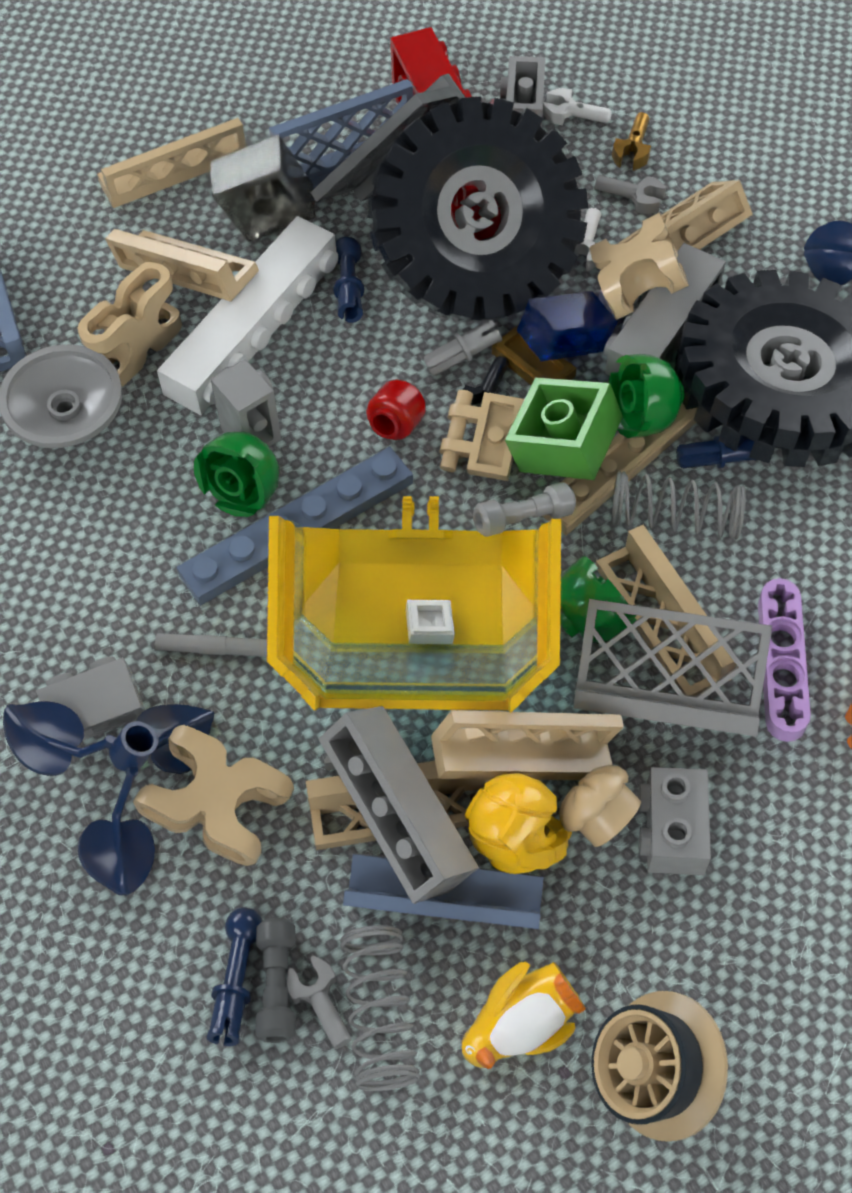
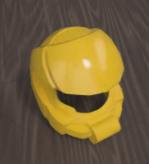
M520 773L495 776L484 784L485 787L479 789L466 810L464 817L469 823V835L474 848L480 854L487 857L490 864L501 872L520 874L536 869L545 870L561 861L567 855L568 840L572 832L566 831L560 820L552 816L557 810V799L552 791L540 780Z

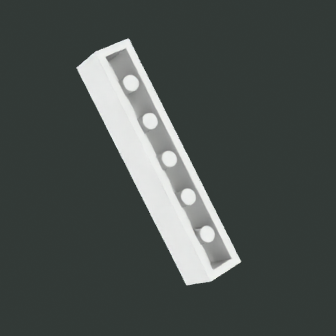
M296 216L257 259L256 264L259 272L232 301L221 299L159 367L157 373L163 395L199 415H202L211 404H215L210 379L217 376L223 369L232 367L244 359L249 362L258 350H263L277 328L289 321L293 310L304 298L310 297L320 279L334 269L338 260L335 234Z

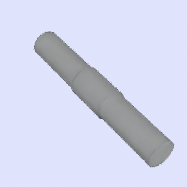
M157 633L155 649L156 651L267 657V639Z

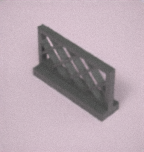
M449 74L442 75L425 92L417 93L310 192L316 202L354 191L360 201L369 199L374 191V185L371 183L376 169L386 155L385 152L394 140L412 122L424 116L430 109L446 102L452 105L461 98H466Z

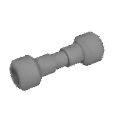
M561 482L547 486L543 494L529 497L525 501H512L500 504L496 500L478 503L473 511V521L477 531L484 537L503 533L506 525L520 522L527 517L532 516L536 518L549 515L554 519L572 515L576 507V498L572 488L566 483Z

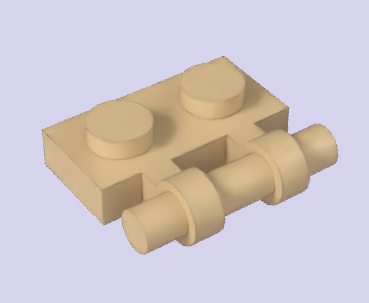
M458 390L455 403L451 404L447 418L451 422L447 438L442 439L439 451L443 454L440 469L447 472H455L458 459L465 457L469 458L467 465L468 474L508 481L513 457L505 442V438L524 399L484 392L481 407L471 406L472 392ZM466 424H477L473 442L463 440Z

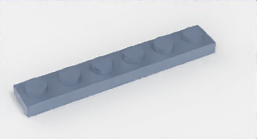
M389 446L177 566L178 575L201 606L268 567L269 516H280L285 520L291 521L297 527L335 529L413 484V474Z

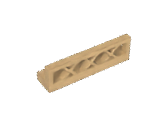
M235 118L101 169L102 172L97 174L99 183L113 208L244 159L248 156L243 124L239 118Z
M740 180L711 182L663 213L661 217L678 252L683 243L699 250L753 214ZM640 228L633 234L629 235L616 245L630 241L639 234L642 228Z
M114 229L105 238L120 268L134 271L143 263H158L169 270L172 284L227 301H232L259 272L254 261L143 230L139 235ZM234 271H239L235 276L232 273Z
M644 525L628 531L626 547L596 560L599 574L605 580L609 579L628 604L636 605V596L641 594L655 598L660 605V609L707 616ZM629 560L638 573L636 581L617 578L611 568ZM641 578H642V580L644 581V583H645L646 585L640 583V582H641ZM627 591L632 592L631 597L629 596ZM636 615L635 619L638 620L642 616ZM650 617L636 628L650 649L661 643L657 637L659 628L669 629L662 619ZM669 620L676 630L687 624L686 622ZM649 624L655 625L654 631L652 630ZM696 624L681 635L695 656L718 641L706 625ZM665 646L654 654L669 675L680 669L683 661L689 662L692 660L683 647L677 649ZM723 646L700 661L715 682L736 667L735 662ZM672 658L678 659L677 665L675 664ZM683 674L674 680L683 694L689 696H697L711 686L706 678L690 686Z
M451 710L431 735L438 779H492L502 774L520 773L537 780H581L595 768L612 765L608 742L624 728L621 715L541 712H512L510 714V712Z
M435 761L417 763L440 803L444 805L443 808L448 814L450 810L456 813L448 815L455 828L469 826L464 817L466 809L457 804V801L465 791L478 790L485 787L484 784L491 779H438ZM340 776L306 781L316 850L377 841L360 811L357 813L353 810L358 809ZM453 793V795L450 798L445 796L446 794ZM340 811L352 819L343 832L323 834L321 814ZM359 825L365 828L356 830Z

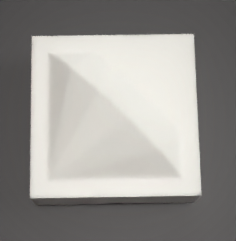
M407 600L405 611L409 644H453L455 632L450 600Z

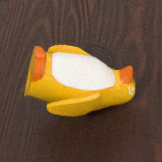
M520 962L497 980L490 991L486 1004L462 1039V1054L470 1064L479 1068L491 1069L495 1062L502 1058L522 1054L535 1055L551 1052L564 1044L572 1036L576 1026L575 1023L567 1021L575 1013H582L586 1007L556 963L552 962L526 974L530 964Z

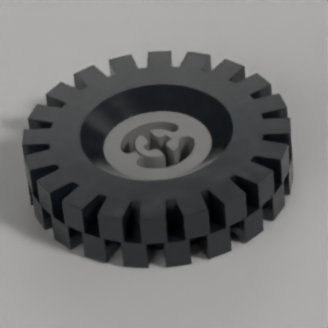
M481 96L461 98L452 105L446 102L430 109L424 116L412 122L394 140L385 152L386 155L383 161L378 165L371 183L374 185V191L368 201V218L373 219L374 229L370 232L375 252L380 250L385 261L381 266L391 281L396 279L403 286L401 292L415 304L420 302L429 307L428 312L444 318L456 317L459 318V321L480 322L517 314L535 306V302L548 297L561 284L558 280L562 275L570 273L579 256L574 253L576 245L583 243L585 239L587 222L581 221V212L588 209L586 188L578 189L576 178L583 174L576 157L566 158L562 148L567 142L555 128L547 132L540 126L544 118L528 108L521 113L513 110L514 102L494 98L489 103L481 101ZM463 186H476L479 192H475L460 202L463 206L455 211V220L459 226L457 228L451 215L453 197L458 189ZM498 203L501 211V220L496 233L489 240L475 239L474 233L492 225L493 222L490 219L497 216ZM475 205L480 207L478 214L482 217L477 221L472 218L474 211L470 209Z
M776 270L757 271L753 283L745 273L727 278L725 288L715 284L705 291L702 301L696 300L688 313L674 368L684 388L683 405L685 409L697 408L694 421L706 433L723 425L718 442L724 443L726 447L735 452L746 439L754 441L749 458L765 463H770L775 448L782 449L783 464L789 467H805L810 452L818 466L837 463L842 452L851 458L852 293L840 302L837 300V296L842 285L823 278L816 291L809 289V274L789 271L785 285H781ZM805 375L809 377V379L803 380Z

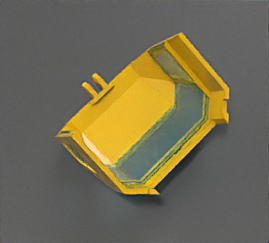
M403 496L402 529L303 527L295 521L285 520L280 516H269L267 662L281 677L283 676L314 711L319 708L369 709L383 706L384 709L509 710L511 714L543 680L560 666L561 519H551L548 523H540L536 529L503 531V533L484 537L478 531L439 530V496H429V501L427 502L429 530L412 529L415 513V503L412 496ZM407 600H450L455 632L453 644H409L405 611Z

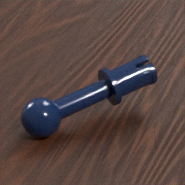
M344 236L336 240L337 263L340 264L341 278L335 282L333 290L335 297L338 299L337 313L339 318L343 319L345 313V321L354 323L363 316L361 297L364 294V284L356 277L355 263L361 258L362 248L355 238Z
M241 907L235 909L229 914L225 922V932L231 941L224 983L212 989L211 997L215 1000L210 1029L207 1032V1040L217 1045L220 1035L223 1034V1029L225 1030L223 1046H235L239 1043L243 1010L245 1005L249 1004L251 1000V993L243 988L250 945L256 942L257 926L263 921L259 913L252 908Z

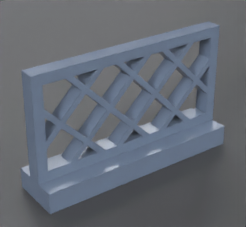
M409 79L269 128L275 173L271 174L272 184L287 209L315 200L310 192L365 142L357 143L363 135L370 137L375 132V130L369 127L379 115L386 117L385 121L381 124L382 126L413 97V85ZM402 96V100L393 111L385 108L392 99ZM369 110L359 123L351 120L357 111ZM329 121L334 122L325 135L317 132L322 124ZM345 127L352 130L343 143L335 140ZM295 133L300 134L291 147L282 145L281 138ZM310 139L319 142L309 155L301 152ZM329 147L336 150L335 152L322 156ZM294 160L303 162L302 164L288 168Z

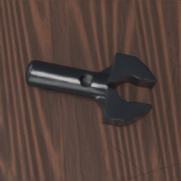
M497 356L494 359L480 386L475 388L465 385L463 390L473 393L471 406L482 401L484 392L495 394L509 366V362L505 357Z

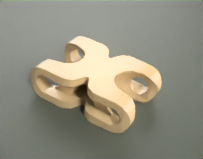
M660 213L643 220L642 230L628 242L615 245L610 244L606 238L590 246L592 260L596 268L601 269L597 276L598 282L616 320L634 312V302L649 289L666 287L673 294L689 286L686 273L681 263H678L677 249Z
M146 262L138 266L120 283L116 290L114 304L106 300L99 302L78 324V334L85 347L101 353L112 364L117 360L119 361L120 367L117 372L122 387L143 368L148 349L162 350L179 333L182 327L179 310L165 302L173 290L170 272L165 266L158 263ZM160 279L146 292L143 290V285L147 281ZM159 319H169L168 322L163 324L158 322ZM97 329L104 330L102 334H92Z
M180 725L175 727L169 737V749L174 757L192 769L195 779L187 787L178 790H171L154 784L145 785L139 790L133 800L137 811L147 819L174 833L187 832L198 823H201L203 825V842L210 851L244 866L257 863L261 855V842L257 835L247 830L238 822L235 810L242 803L251 800L264 802L272 806L284 804L289 800L294 791L291 779L281 771L253 757L242 758L231 767H228L226 765V748L221 741L189 726Z

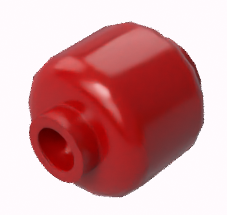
M398 379L390 380L382 385L369 400L366 408L367 419L372 430L377 435L395 441L402 440L409 436L422 421L426 412V402L421 392L414 385Z

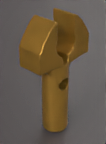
M640 112L636 115L628 139L615 138L612 158L619 168L621 167L623 157L629 155L630 152H633L635 157L632 171L638 170L648 163L651 145L642 143L650 120L647 113Z

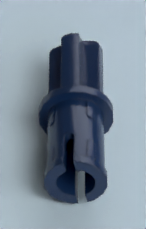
M720 435L715 436L712 441L680 444L676 450L677 462L683 469L717 465L718 468H724L726 463L758 460L749 458L754 441L746 439L735 452L726 447L724 443L718 442Z

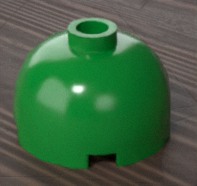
M633 354L618 358L616 363H622L619 371L611 372L608 381L623 415L620 422L623 428L617 429L618 432L626 438H640L663 432L675 421L684 400V388L676 372L668 362L653 355Z
M226 432L208 442L194 460V476L204 495L210 491L219 500L215 506L221 511L235 517H250L268 503L277 489L279 465L276 456L269 446L257 436L247 432Z
M584 555L569 566L561 575L560 626L571 638L577 634L584 638L589 599L628 604L609 579L605 580L602 576L597 578L594 572L598 567ZM597 609L594 628L605 643L627 628L617 612ZM624 613L631 624L637 620L635 619L636 615ZM593 636L592 643L599 644V642Z

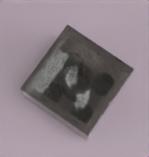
M279 135L210 161L212 197L248 242L286 229L296 216L307 221L316 218L315 201L310 193L314 189L313 183Z

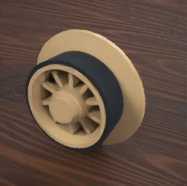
M657 991L645 994L637 998L630 1005L622 1007L611 1014L602 1024L593 1045L591 1058L592 1076L601 1101L613 1115L627 1122L640 1134L658 1141L687 1139L701 1131L718 1111L727 1085V1052L716 1022L708 1011L694 999L671 991Z

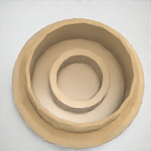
M614 765L598 767L582 778L578 786L572 787L562 800L559 809L560 822L564 829L568 832L580 831L594 847L602 846L615 837L635 816L641 804V800L624 784L628 782L627 772L621 767Z

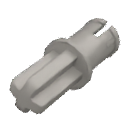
M488 319L461 336L459 333L454 334L455 339L426 354L424 361L433 376H437L464 360L471 362L473 355L497 342H501V334L498 329L495 330L494 327L496 325L493 320Z

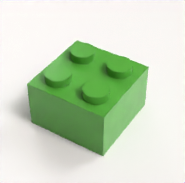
M535 377L505 438V442L520 472L595 480L623 415L610 383Z

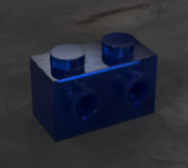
M588 291L529 299L517 332L542 362L604 352L606 343L611 337L618 321L594 292Z

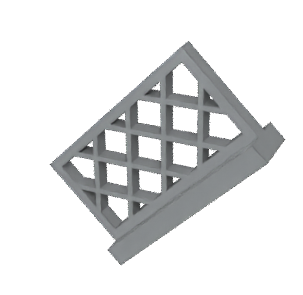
M589 599L573 708L757 737L760 721L758 715L772 626ZM597 609L617 612L627 628L605 643L594 628ZM624 613L642 617L631 624ZM650 617L662 619L673 633L652 649L648 647L635 629ZM669 620L686 622L687 624L676 630ZM696 624L706 625L718 641L695 656L680 635ZM715 627L733 630L722 637ZM741 631L760 633L757 653L741 663L726 642ZM631 632L646 651V654L624 668L609 647ZM594 636L601 647L591 653ZM677 639L692 660L669 675L654 654ZM723 646L737 667L715 682L700 661ZM604 651L620 670V673L606 683L587 680L589 662ZM649 658L652 659L666 678L651 690L639 688L628 674ZM756 661L754 677H752L746 668ZM694 665H697L711 686L697 696L684 695L674 680ZM742 672L752 685L749 705L730 702L719 687ZM625 677L631 687L615 683ZM668 684H670L676 691V693L663 692L660 690ZM716 691L722 700L705 697Z

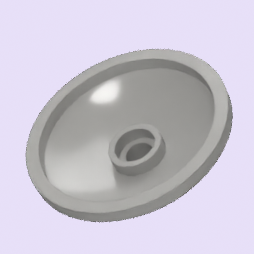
M54 345L30 353L9 370L0 386V413L8 429L22 441L44 448L74 446L95 437L112 422L118 413L122 401L121 380L114 365L101 353L79 345Z

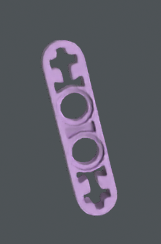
M779 578L772 579L762 588L758 601L759 624L771 625V633L779 630L789 633L794 640V644L790 647H779L770 638L763 683L765 722L767 730L773 737L781 741L790 742L802 737L810 722L811 713L801 594L794 583ZM774 595H781L782 601L786 602L781 617H776L778 604L773 599ZM777 670H788L795 675L797 684L792 687H783L774 680L773 673ZM791 700L789 705L790 717L796 720L793 726L786 725L785 719L780 718L785 701Z

